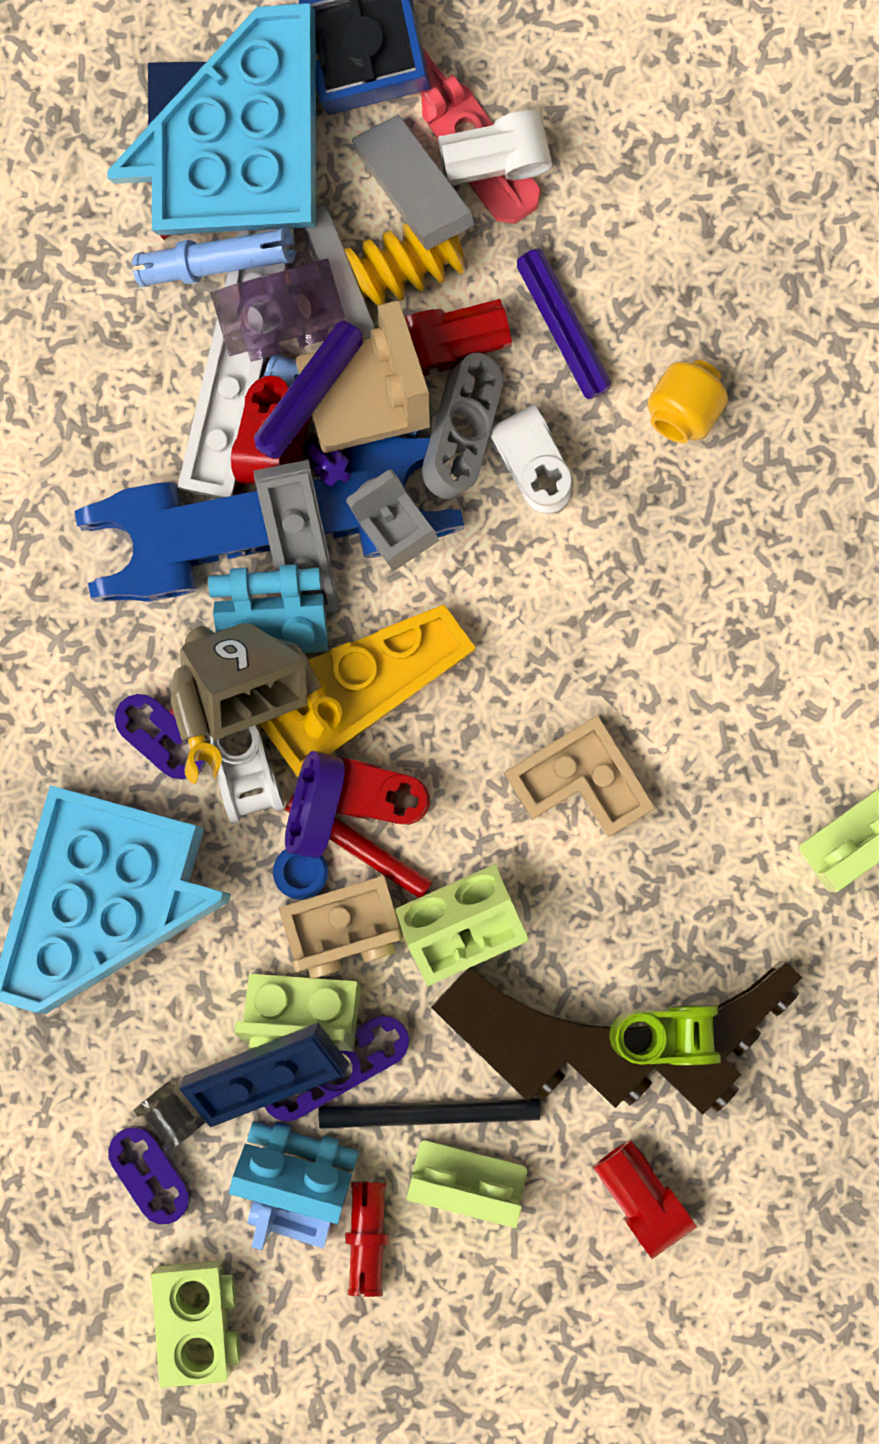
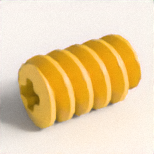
M404 223L402 227V242L392 231L387 230L382 235L383 250H380L371 239H366L362 244V259L349 247L345 248L344 251L364 302L366 298H370L378 307V305L385 304V290L390 289L400 301L404 300V282L410 281L419 292L425 291L424 274L430 272L439 284L444 283V265L450 264L459 275L465 274L464 253L458 236L455 235L426 251L408 224Z

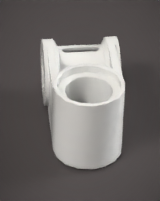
M533 404L492 426L489 440L495 452L499 451L501 463L506 471L511 473L529 506L533 510L544 514H552L563 509L571 498L570 471L559 453L555 440L537 407ZM545 474L550 481L559 479L556 482L557 493L549 496L544 489L535 492L538 488L537 478Z
M258 725L247 728L251 733L252 743L248 751L240 756L230 755L223 746L222 738L214 740L210 736L211 744L218 748L222 756L218 780L225 809L231 824L240 822L242 815L271 807L276 812L285 810L276 772L272 762L269 760L263 734ZM259 788L264 789L262 793L240 798L241 793Z

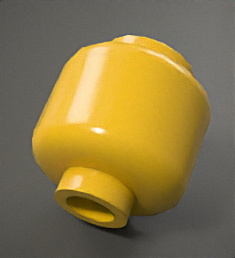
M695 360L693 363L680 361L670 364L647 401V407L652 416L650 422L654 429L667 439L680 444L687 443L688 440L704 439L709 434L729 400L726 388L720 382L722 378L721 373L714 366L702 360Z

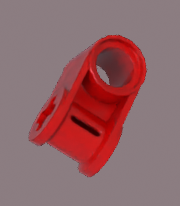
M273 375L264 376L255 381L246 393L242 418L230 458L233 476L237 482L242 484H255L254 470L303 461L302 455L306 437L312 422L311 415L280 457L272 459L266 454L259 452L255 447L254 435L290 388L280 377Z
M341 757L345 766V775L336 813L366 820L373 818L405 825L416 823L426 815L430 807V795L427 787L420 780L406 774L380 769L381 766ZM404 784L411 785L410 794L418 797V805L416 808H407L404 816H400L397 814L398 805L390 802V796L392 792H401Z

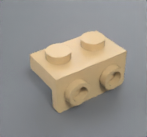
M384 875L278 908L293 955L295 972L308 969L311 979L342 970L340 959L360 952L364 963L394 954L396 952L393 942L404 939Z

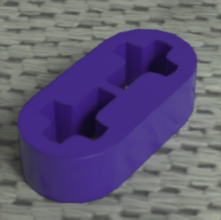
M135 694L121 701L116 709L114 719L116 728L121 736L164 774L173 779L187 780L184 771L185 766L180 764L175 769H172L169 763L173 756L161 745L167 736L180 746L188 742H182L175 717L163 705L148 695ZM149 705L153 709L149 719L161 730L155 738L141 728L137 729L134 733L130 732L128 727L131 725L132 719L127 713L132 707L143 710ZM202 760L195 762L198 767V773L202 771L206 764Z
M311 751L306 756L299 773L286 825L285 847L289 854L318 859L324 853L330 838L344 781L345 766L341 757L318 751Z
M130 1126L121 1130L112 1139L108 1148V1158L112 1168L149 1221L156 1224H170L177 1221L187 1211L191 1202V1191L186 1180L151 1130L142 1126ZM129 1137L134 1143L141 1140L147 1143L149 1149L143 1153V1159L151 1171L144 1174L136 1161L133 1160L126 1164L122 1160L120 1154L126 1150V1145L123 1142L125 1138ZM155 1176L165 1190L173 1186L178 1190L179 1195L173 1201L177 1209L176 1211L170 1213L165 1206L157 1210L152 1206L151 1201L157 1194L148 1179Z

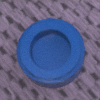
M285 849L275 860L273 866L274 882L284 895L292 899L304 900L312 898L320 893L326 885L328 879L327 862L323 855L318 859L289 854Z

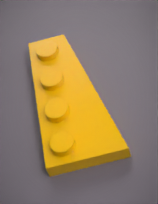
M443 604L378 630L374 634L333 648L329 652L308 660L323 686L319 689L321 696L331 697L341 704L343 710L342 718L335 730H332L327 721L321 717L325 723V731L318 739L310 737L303 728L304 716L310 709L308 705L259 724L297 777H299L302 764L311 751L330 755L334 754L475 652L476 647Z

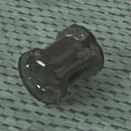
M172 1080L165 1083L133 1110L137 1117L144 1116L163 1139L164 1145L162 1148L167 1154L206 1123L201 1116L194 1117L175 1094L176 1085Z

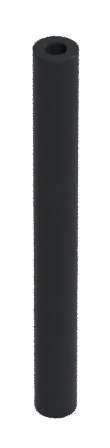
M531 1098L528 1102L525 1099L320 1106L318 1109L319 1129L539 1121L540 1099Z

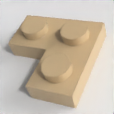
M598 715L503 773L532 820L579 792L607 838L656 809Z

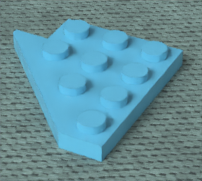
M310 3L256 7L107 170V179L114 184L152 182V231L157 235L268 230L286 227H316L315 9Z
M50 785L0 957V1002L34 1013L47 1014L230 901V893L189 882L204 828Z

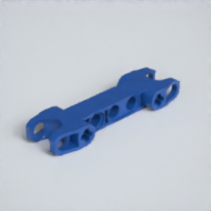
M390 437L345 448L343 454L349 460L346 468L352 474L350 480L345 484L338 479L333 487L326 485L321 478L313 480L325 535L333 533L334 538L359 534L363 557H381L379 551L359 525L346 500L350 495L358 491L366 481L377 478L387 470L394 471L404 488L408 477L416 469L423 466L430 438ZM162 482L123 489L104 500L74 511L77 527H80L81 531L118 528L128 532L133 542V555L129 564L122 571L110 576L97 578L88 583L90 598L94 602L119 600L153 602L188 595L197 591L193 566L219 561V555L227 554V558L232 559L271 551L257 491L181 506L177 483ZM419 509L434 529L438 538L464 530L461 510L423 511Z

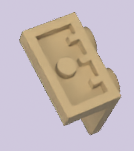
M399 300L378 305L379 328L372 329L371 338L363 340L362 346L311 414L319 444L324 453L430 428L429 391ZM316 352L297 356L296 367L298 374L301 373Z

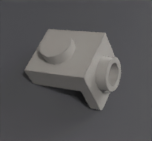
M387 470L377 478L366 481L358 491L350 495L346 500L359 525L393 572L439 541L434 529L408 496L393 470Z

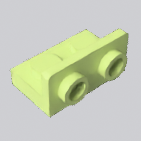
M879 788L805 840L798 847L799 852L828 892L840 891L879 863Z
M249 974L243 1022H236L234 1033L242 1041L249 1043L250 1050L319 1023L339 1050L354 1051L361 986L357 981Z
M422 1140L419 1144L406 1200L517 1228L522 1208L520 1199L527 1175V1168L523 1164L429 1140Z

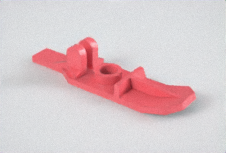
M423 48L432 88L421 92L422 117L437 139L439 136L456 133V127L462 122H469L476 129L494 125L468 87L459 83L453 75L448 78L445 77ZM505 175L468 182L497 222L516 224L538 209L541 190L532 177L510 180L506 179Z

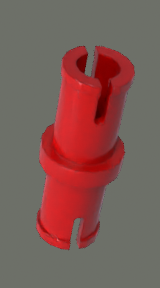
M351 1181V1232H345V1244L350 1245L349 1289H347V1295L359 1297L360 1294H364V1297L383 1296V1246L389 1245V1233L384 1232L385 1188L387 1182Z

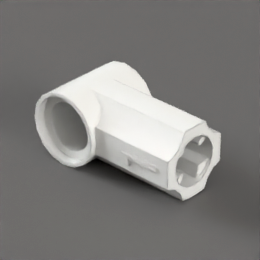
M537 110L517 111L500 117L492 126L438 137L444 175L452 186L505 175L506 179L510 180L527 179L546 173L553 167L542 115Z

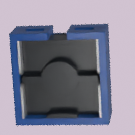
M299 0V4L310 3L315 9L316 54L319 56V60H316V86L320 104L328 116L427 91L432 88L413 0Z

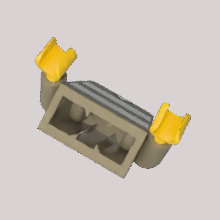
M241 623L216 633L209 627L199 626L187 635L185 643L180 649L181 667L175 670L173 674L170 702L182 742L188 741L191 749L184 768L185 776L191 783H197L199 773L195 762L201 760L210 764L214 779L217 778L222 756L218 748L206 743L204 736L208 734L214 740H218L307 705L310 709L304 716L303 728L312 738H320L325 731V723L321 717L327 721L332 730H335L341 721L343 712L341 704L331 697L321 696L319 689L323 686L303 650L296 643L274 638L251 623Z

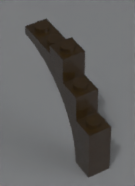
M779 961L749 988L719 1004L718 1015L713 1017L714 1049L720 1053L721 1063L706 1065H671L670 1063L642 1065L631 1063L617 1055L612 1048L609 1038L611 1027L583 1025L541 1013L504 994L471 967L466 969L433 1003L431 1008L527 1102L535 1094L545 1099L561 1083L566 1075L560 1068L567 1061L614 1108L623 1100L629 1106L635 1103L652 1084L647 1075L654 1068L703 1115L710 1107L715 1112L720 1111L739 1090L734 1082L742 1074L725 1058L732 1051L739 1057L753 1045L761 1035L756 1026L770 1011L777 1017L792 1004L799 995L794 986L803 977L787 962ZM648 1026L627 1028L624 1032L626 1048L632 1053L645 1050L651 1042L652 1034Z

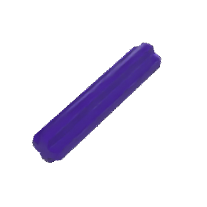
M540 248L524 253L517 259V269L584 397L592 399L604 394L610 389L611 380L547 257Z
M344 320L335 325L254 435L255 447L259 452L266 454L272 459H276L283 454L362 346L363 332L357 326H353Z

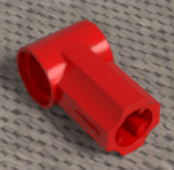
M501 299L444 313L442 309H431L405 317L423 376L430 375L429 369L437 367L438 372L451 369L457 365L459 360H463L472 353L486 354L512 347L509 324Z
M631 1139L619 1145L592 1166L625 1213L624 1221L651 1259L657 1257L697 1228L670 1187L664 1188L653 1172L649 1162Z

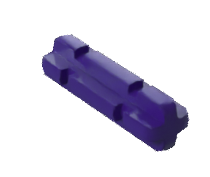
M309 439L305 443L304 449L309 454L307 460H309L311 468L326 485L333 487L338 479L345 484L350 480L352 474L346 468L349 460L340 450L324 453L321 450L319 441L315 443Z

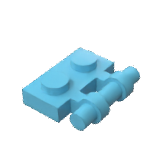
M297 564L280 565V571L249 573L247 567L230 569V574L208 577L210 598L232 597V600L214 602L213 617L216 632L241 623H251L274 638L296 643L304 653L329 652V634L324 594H301V591L321 590L320 568L298 569ZM254 594H282V597L252 599Z
M253 1121L247 1142L263 1146V1148L245 1143L232 1176L229 1194L338 1225L353 1173L335 1169L334 1167L354 1172L360 1150L339 1145L340 1139L323 1135L322 1140L292 1132L291 1125L277 1121L274 1126ZM285 1153H288V1154H291V1155H295V1156H298V1157H302V1158H306V1159H309V1160H313V1161H315V1163H314V1162H311V1161L303 1160V1159H300V1158H296V1157H293V1156H289V1155H286Z

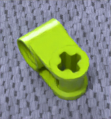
M718 1005L667 1007V1009L625 1012L615 1019L610 1028L609 1038L611 1046L617 1055L635 1064L706 1065L721 1063L720 1053L714 1049L713 1017L718 1015ZM634 1022H645L651 1030V1042L642 1052L632 1053L625 1046L624 1032Z

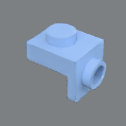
M253 1201L247 1224L256 1227L251 1247L261 1251L271 1232L324 1249L332 1227L330 1222Z

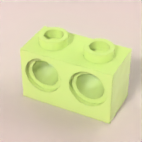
M496 864L395 908L407 946L427 986L529 941Z
M223 1260L157 1266L151 1273L159 1387L227 1382L232 1373L231 1365H240L241 1360L238 1330H228L227 1309L236 1308L234 1275H224ZM188 1281H198L205 1285L210 1295L209 1303L201 1308L187 1305L181 1296L182 1284ZM192 1338L207 1340L213 1347L214 1359L205 1364L193 1362L186 1354V1342Z

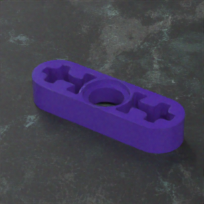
M387 1015L377 1016L358 1026L355 1037L359 1040L360 1048L375 1039L373 1032L375 1027L381 1025L386 1032L395 1029L400 1037L393 1044L396 1052L390 1056H387L383 1050L370 1054L366 1059L373 1067L367 1071H362L361 1061L355 1050H340L352 1063V1074L347 1081L341 1084L327 1082L319 1085L318 1087L325 1094L317 1099L314 1098L313 1089L303 1092L297 1098L299 1107L291 1111L287 1104L277 1107L273 1103L265 1106L266 1111L280 1121L297 1120L399 1062L407 1052L409 1034L406 1027L397 1018Z

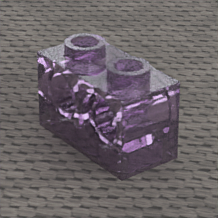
M328 258L210 292L229 357L248 352L250 362L282 353L279 342L292 338H297L299 348L322 342L329 335L328 328L335 326L340 321H346ZM300 293L305 295L311 304L309 319L299 312L297 299ZM250 307L257 309L262 316L263 328L260 334L255 332L249 325L248 311Z

